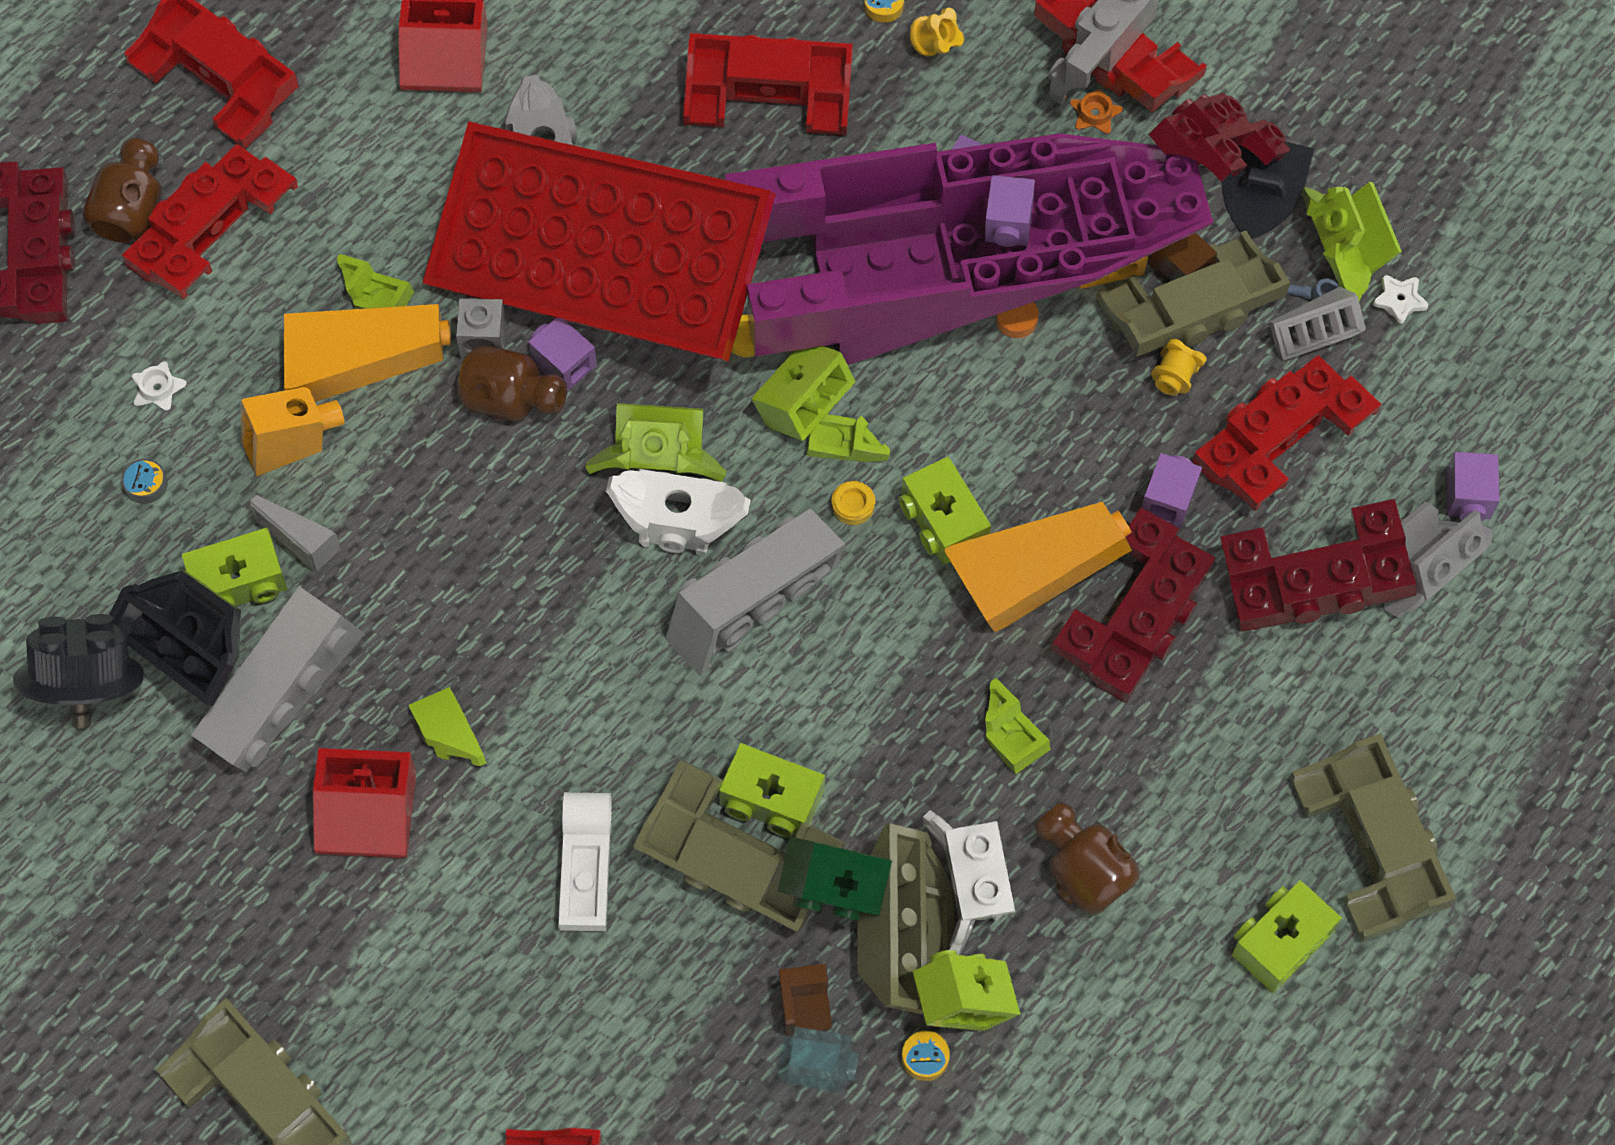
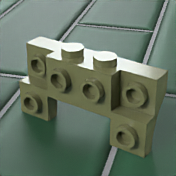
M1243 231L1240 233V237L1220 246H1216L1215 243L1210 245L1218 252L1215 264L1154 288L1152 298L1146 293L1134 275L1129 277L1128 283L1106 292L1104 288L1097 290L1096 299L1115 332L1118 330L1122 331L1136 357L1167 345L1170 339L1180 340L1187 346H1195L1204 341L1210 334L1223 329L1225 331L1234 330L1247 320L1249 311L1287 296L1290 281L1279 263L1265 256L1253 242L1247 231Z
M1381 734L1356 741L1330 757L1291 772L1290 781L1307 818L1341 807L1375 883L1361 890L1346 894L1343 900L1361 942L1402 929L1409 921L1451 908L1456 897L1436 855L1438 852L1436 839L1429 828L1423 827L1417 814L1419 805L1416 795L1410 787L1405 788Z
M684 760L679 761L663 794L645 821L633 848L684 873L683 879L688 884L706 891L711 887L725 894L724 900L729 905L749 912L752 908L799 932L804 927L812 910L794 906L795 896L777 892L786 853L709 814L708 812L723 780ZM806 822L801 824L795 836L842 849L846 842Z
M227 998L207 1013L181 1047L156 1069L158 1074L188 1108L219 1083L273 1145H350L352 1143L347 1133L316 1100L322 1093L314 1082L304 1072L297 1078L286 1066L292 1059L274 1038L266 1043Z

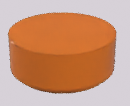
M1032 302L996 315V325L1008 337L1024 338L1033 333L1037 327L1038 308Z

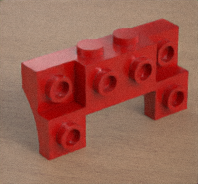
M160 0L145 30L124 52L126 62L155 84L179 63L226 97L229 101L212 118L214 127L244 149L273 123L271 113L299 87L295 72L271 56L261 42L253 37L248 39L238 32L236 26L227 17L216 16L196 0Z
M1036 0L1034 16L1063 39L1061 49L1067 55L1069 50L1076 44L1077 29L1075 28L1077 18L1086 7L1092 8L1098 0ZM1142 33L1109 73L1096 66L1091 74L1094 75L1096 81L1102 87L1111 89L1119 97L1127 92L1150 112H1154L1172 95L1179 98L1205 75L1207 65L1203 62L1197 65L1181 52L1182 45L1178 42L1162 54L1156 56L1158 45Z
M690 33L683 123L684 125L724 127L727 100L808 105L806 133L847 135L853 44L806 41L797 38H760L755 35L729 36Z
M236 144L213 167L205 162L196 172L189 173L183 179L181 186L167 200L160 201L154 207L152 214L148 217L151 227L122 254L125 265L147 282L159 284L184 300L188 296L186 290L204 273L209 275L212 272L210 263L202 258L201 255L249 209L247 201L271 214L274 211L273 205L289 189L295 191L298 188L296 178L266 156L260 160L239 144Z
M1317 355L1296 373L1293 374L1289 371L1278 381L1275 378L1268 380L1257 392V397L1246 405L1244 402H1241L1235 406L1225 419L1227 422L1226 428L1194 453L1192 463L1201 466V472L1212 483L1227 488L1256 511L1260 508L1262 502L1278 489L1283 490L1289 481V478L1272 462L1321 423L1322 417L1331 421L1347 436H1350L1355 427L1370 415H1376L1382 404L1352 375L1344 380Z

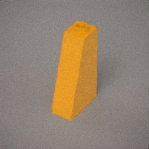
M439 304L284 314V389L290 390L306 387L310 389L314 401L317 402L443 361V346L451 345L449 320L441 319Z
M1102 501L960 542L947 547L944 551L987 623L994 632H997L1132 551L1125 538L1132 531L1119 510L1110 514Z

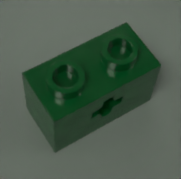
M790 836L777 892L795 896L793 905L821 912L822 903L834 905L833 915L859 921L861 912L880 916L892 860Z

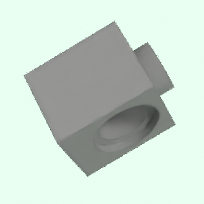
M459 299L456 337L461 360H464L466 355L478 346H493L504 349L506 320L503 301L496 299Z

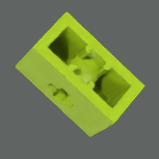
M825 346L794 350L751 399L765 425L772 430L804 441L856 381L841 352Z
M949 456L902 478L901 496L898 497L901 510L908 520L915 518L922 530L919 532L923 547L929 555L936 553L943 565L951 562L944 551L947 547L990 534V522Z
M268 527L181 554L186 572L193 575L235 606L251 601L266 603L277 598L279 592L288 590ZM239 573L240 577L233 579L232 575Z
M740 743L719 790L720 806L725 807V812L737 820L750 821L752 817L767 823V828L771 832L790 838L793 834H797L802 823H811L825 790V775ZM771 789L778 791V794H773L770 799L763 798V794L768 795Z
M1301 880L1289 891L1282 886L1265 904L1269 911L1258 922L1251 917L1234 935L1238 943L1232 956L1273 994L1335 932L1342 920L1339 914ZM1287 928L1291 932L1290 936L1285 935L1280 939L1275 934L1276 931L1281 932Z
M946 950L933 954L929 957L930 963L913 971L925 1021L928 1026L983 1031L1020 1015L1006 961L986 959L984 954L957 955L955 950Z

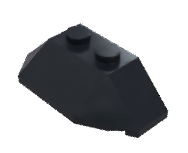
M183 570L153 578L140 585L132 584L123 587L109 615L113 617V624H117V626L125 629L127 633V646L204 704L213 707L239 658L241 610L193 575Z

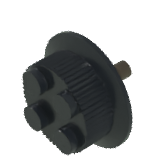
M94 614L86 617V619L66 620L57 616L40 619L38 622L39 628L32 631L26 638L27 663L21 666L13 676L14 688L22 696L47 704L71 705L72 726L82 729L91 725L90 704L113 700L134 691L143 682L144 670L139 662L128 657L127 633L125 629L117 626V624H113V617L110 615Z

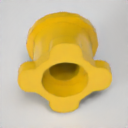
M952 8L943 9L940 15L922 16L913 21L910 29V40L920 55L927 57L933 56L937 52L944 54L952 46L955 48L962 46L964 35L958 28L956 22L957 15Z
M1170 339L1167 347H1163L1160 353L1163 357L1160 365L1153 367L1151 376L1155 381V386L1161 392L1176 396L1178 393L1186 394L1190 391V380L1193 374H1197L1200 366L1205 364L1207 358L1201 352L1194 351L1185 346L1180 340Z

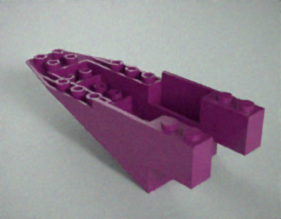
M1061 133L938 152L936 143L725 174V180L768 189L776 194L763 242L811 235L819 272L817 274L747 284L748 324L755 356L834 344L835 350L841 352L847 365L1096 281L1213 224V218L1195 160L1181 155L1164 154L1157 145ZM992 175L1035 179L1028 246L1015 245L1004 247L993 242H985L986 214Z

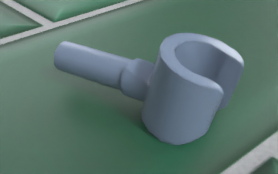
M1331 279L1320 280L1314 288L1290 284L1287 294L1300 296L1312 301L1322 296L1321 292L1328 293L1338 288V284Z

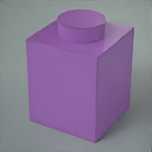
M992 175L986 214L985 242H993L1004 247L1015 245L1028 246L1035 179Z
M555 318L551 323L539 326L528 341L530 357L536 362L537 366L546 375L556 374L562 377L567 383V391L597 366L595 347L563 319Z
M1454 452L1446 469L1447 516L1460 517L1462 521L1472 511L1476 510L1480 513L1481 521L1491 519L1499 503L1498 455Z
M1160 453L1144 496L1142 508L1181 528L1194 495L1202 467L1193 464L1183 456H1169Z

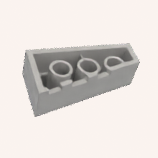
M811 508L796 518L793 515L788 516L777 526L774 532L765 538L762 536L754 538L746 545L743 552L732 559L729 557L721 559L714 565L709 574L699 580L696 578L690 579L681 586L676 594L677 601L665 640L699 676L703 675L712 667L710 660L715 653L723 648L729 654L742 643L741 639L749 632L755 621L764 626L782 610L786 603V597L794 602L833 571L839 564L845 543Z
M299 586L191 736L233 766L247 772L251 766L255 767L263 761L272 741L292 721L297 712L365 633Z

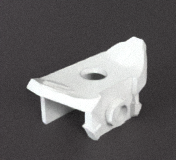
M640 469V471H624L618 476L609 477L606 493L610 496L618 511L629 526L639 533V543L643 547H649L650 543L659 544L661 549L671 553H681L685 549L696 550V555L701 557L707 552L709 543L748 515L750 499L744 497L737 488L727 486V483ZM672 500L690 503L691 505L682 513H674L666 507L665 501Z
M930 810L923 816V821L933 836L940 842L946 853L959 919L950 942V950H955L957 955H960L976 920L993 918L996 921L1004 914L1015 913L998 824L995 821L953 829L941 817Z

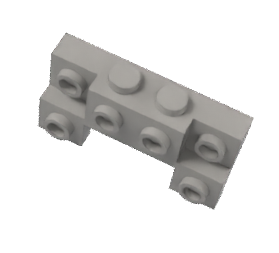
M1098 0L1092 8L1086 7L1080 13L1075 23V28L1077 29L1076 44L1069 50L1066 58H1059L1050 70L1048 76L1051 80L1049 97L1063 105L1069 90L1086 88L1090 84L1091 72L1096 66L1109 73L1154 20L1157 13L1158 0Z

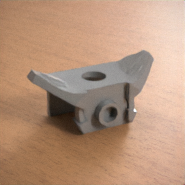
M538 75L523 77L504 118L506 130L531 136L538 130H549L555 135L554 141L573 145L572 141L577 140L576 127L573 116H565L561 97L558 98L553 88L548 83L543 82Z
M1422 501L1416 510L1401 520L1406 536V548L1417 584L1416 596L1384 602L1385 611L1401 618L1405 613L1416 610L1425 600L1428 601L1488 549V546L1492 543L1494 531L1482 525L1478 511H1472L1461 522L1439 520L1437 515L1439 511L1426 501Z

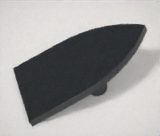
M1284 141L1291 151L1280 161L1274 159L1268 165H1265L1249 149L1242 145L1238 146L1242 154L1240 157L1247 166L1237 176L1233 177L1230 174L1222 181V192L1227 211L1240 232L1247 231L1251 239L1273 230L1291 215L1302 197L1301 193L1306 185L1315 148Z

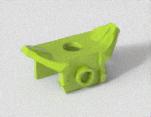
M1368 182L1353 195L1350 194L1349 189L1346 187L1328 188V193L1326 194L1304 187L1301 196L1306 203L1307 215L1312 217L1324 246L1325 252L1323 255L1329 262L1339 287L1355 293L1360 302L1362 294L1368 289L1371 275L1402 252L1374 183Z
M617 403L615 443L599 452L585 464L589 474L606 468H622L627 470L630 468L670 470L677 471V473L691 472L722 482L727 473L710 454L702 449L704 409Z

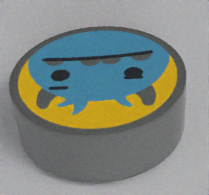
M139 459L130 463L123 471L121 477L126 495L132 501L141 504L152 503L161 498L168 485L163 467L151 459Z

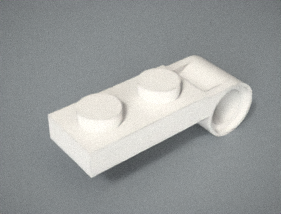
M564 792L562 814L563 850L559 907L560 931H606L612 809L611 793Z

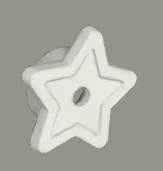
M1388 275L1382 278L1384 292L1374 300L1373 305L1385 309L1387 313L1395 317L1398 323H1404L1408 315L1413 311H1425L1428 309V303L1417 293L1418 278L1413 277L1402 282ZM1397 296H1403L1404 300H1399Z
M165 361L161 362L158 366L145 369L142 373H134L132 378L139 387L134 405L141 406L154 402L162 409L169 410L171 408L172 394L184 388L187 382L173 377ZM155 384H161L162 386L160 390H154L153 387Z

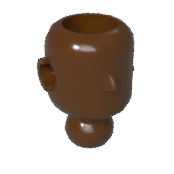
M130 138L122 144L119 151L121 162L108 163L98 170L83 210L84 220L95 234L108 240L129 244L134 243L149 229L150 222L148 217L158 204L162 193V186L159 181L149 173L158 164V150L153 144L138 138Z
M478 346L472 349L462 362L458 375L457 392L461 403L474 413L492 416L497 420L501 418L510 421H522L530 414L533 406L537 407L543 414L559 413L566 401L567 383L556 374L540 376L536 362L527 354L493 346Z
M1060 802L1034 824L1037 835L1043 841L1050 842L1057 850L1050 859L1049 867L1052 876L1058 883V893L1067 903H1075L1084 913L1088 915L1102 913L1121 895L1127 893L1139 881V866L1118 841L1117 834L1113 835L1108 828L1100 824H1092L1083 830L1076 822L1074 810L1068 804Z

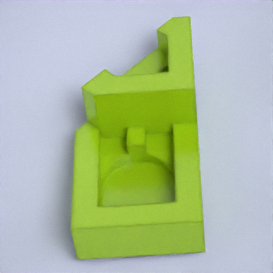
M339 254L336 258L343 273L346 290L356 309L406 306L415 293L409 282L376 273L367 261Z
M827 414L809 434L806 456L859 462L888 461L890 448L886 444L881 445L868 429L869 423L863 416L856 420L854 418Z
M997 678L993 679L990 683L989 708L986 711L985 719L986 740L1016 775L1050 751V741L1021 712L1020 701Z
M450 687L408 705L428 746L434 747L437 757L449 760L452 755L471 759L473 765L482 766L486 764L484 754Z

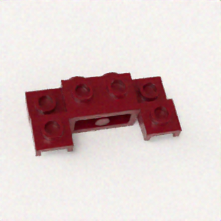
M1225 93L1210 97L1204 94L1195 101L1191 98L1187 99L1172 112V116L1165 117L1148 134L1164 154H1175L1191 158L1197 162L1198 167L1204 165L1220 182L1230 174L1233 177L1237 176L1247 166L1240 157L1242 154L1238 147L1239 145L1253 152L1265 165H1268L1274 159L1280 161L1291 151L1284 142L1286 138L1279 127L1272 122H1267L1265 119L1250 124L1242 105L1234 97L1226 96Z
M18 161L0 162V208L8 209V270H0V317L17 318L36 324L67 322V271L75 269L74 251L72 245H68V235L75 233V220L72 209H68V178L63 167L21 170Z
M1395 499L1351 508V517L1357 540L1271 558L1264 527L1220 536L1241 632L1294 621L1299 624L1311 623L1318 620L1322 615L1337 612L1353 614L1363 610L1365 606L1416 596L1417 584L1407 552L1406 536Z
M1142 507L1129 525L1132 533L1125 538L1132 550L1127 554L1142 563L1144 568L1109 623L1105 626L1074 609L1051 648L1053 652L1083 671L1100 689L1126 704L1154 659L1157 657L1164 660L1176 639L1175 636L1171 635L1176 624L1180 623L1185 626L1197 606V602L1192 599L1212 569L1216 558L1178 537V527Z

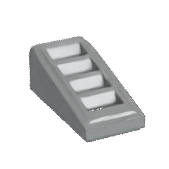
M1338 287L1269 322L1276 350L1282 361L1348 339L1366 330L1357 295L1342 287ZM1325 314L1329 324L1327 326L1324 325L1322 315ZM1305 321H1310L1313 333L1308 334ZM1294 326L1298 339L1293 343L1288 328Z
M255 495L250 500L255 521L262 528L268 527L270 535L313 572H317L340 551L337 534L332 530L258 495Z

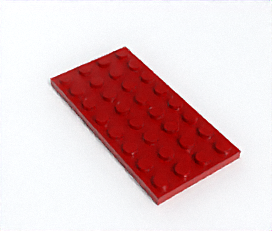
M468 121L422 283L477 299L502 300L505 306L729 362L748 295L747 284H751L776 194L768 189Z

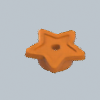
M1100 89L1088 93L1082 99H1072L1070 101L1071 106L1079 114L1075 125L1078 130L1095 127L1105 134H1109L1111 132V119L1123 111L1121 106L1114 105L1112 100ZM1092 110H1098L1099 114L1093 115Z

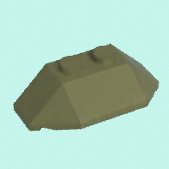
M889 823L883 827L871 855L892 860L880 916L861 912L860 920H857V972L885 1007L924 1015L913 971L930 963L929 957L933 954L950 950V942L955 931L954 892L941 861L931 849L932 842L928 833Z

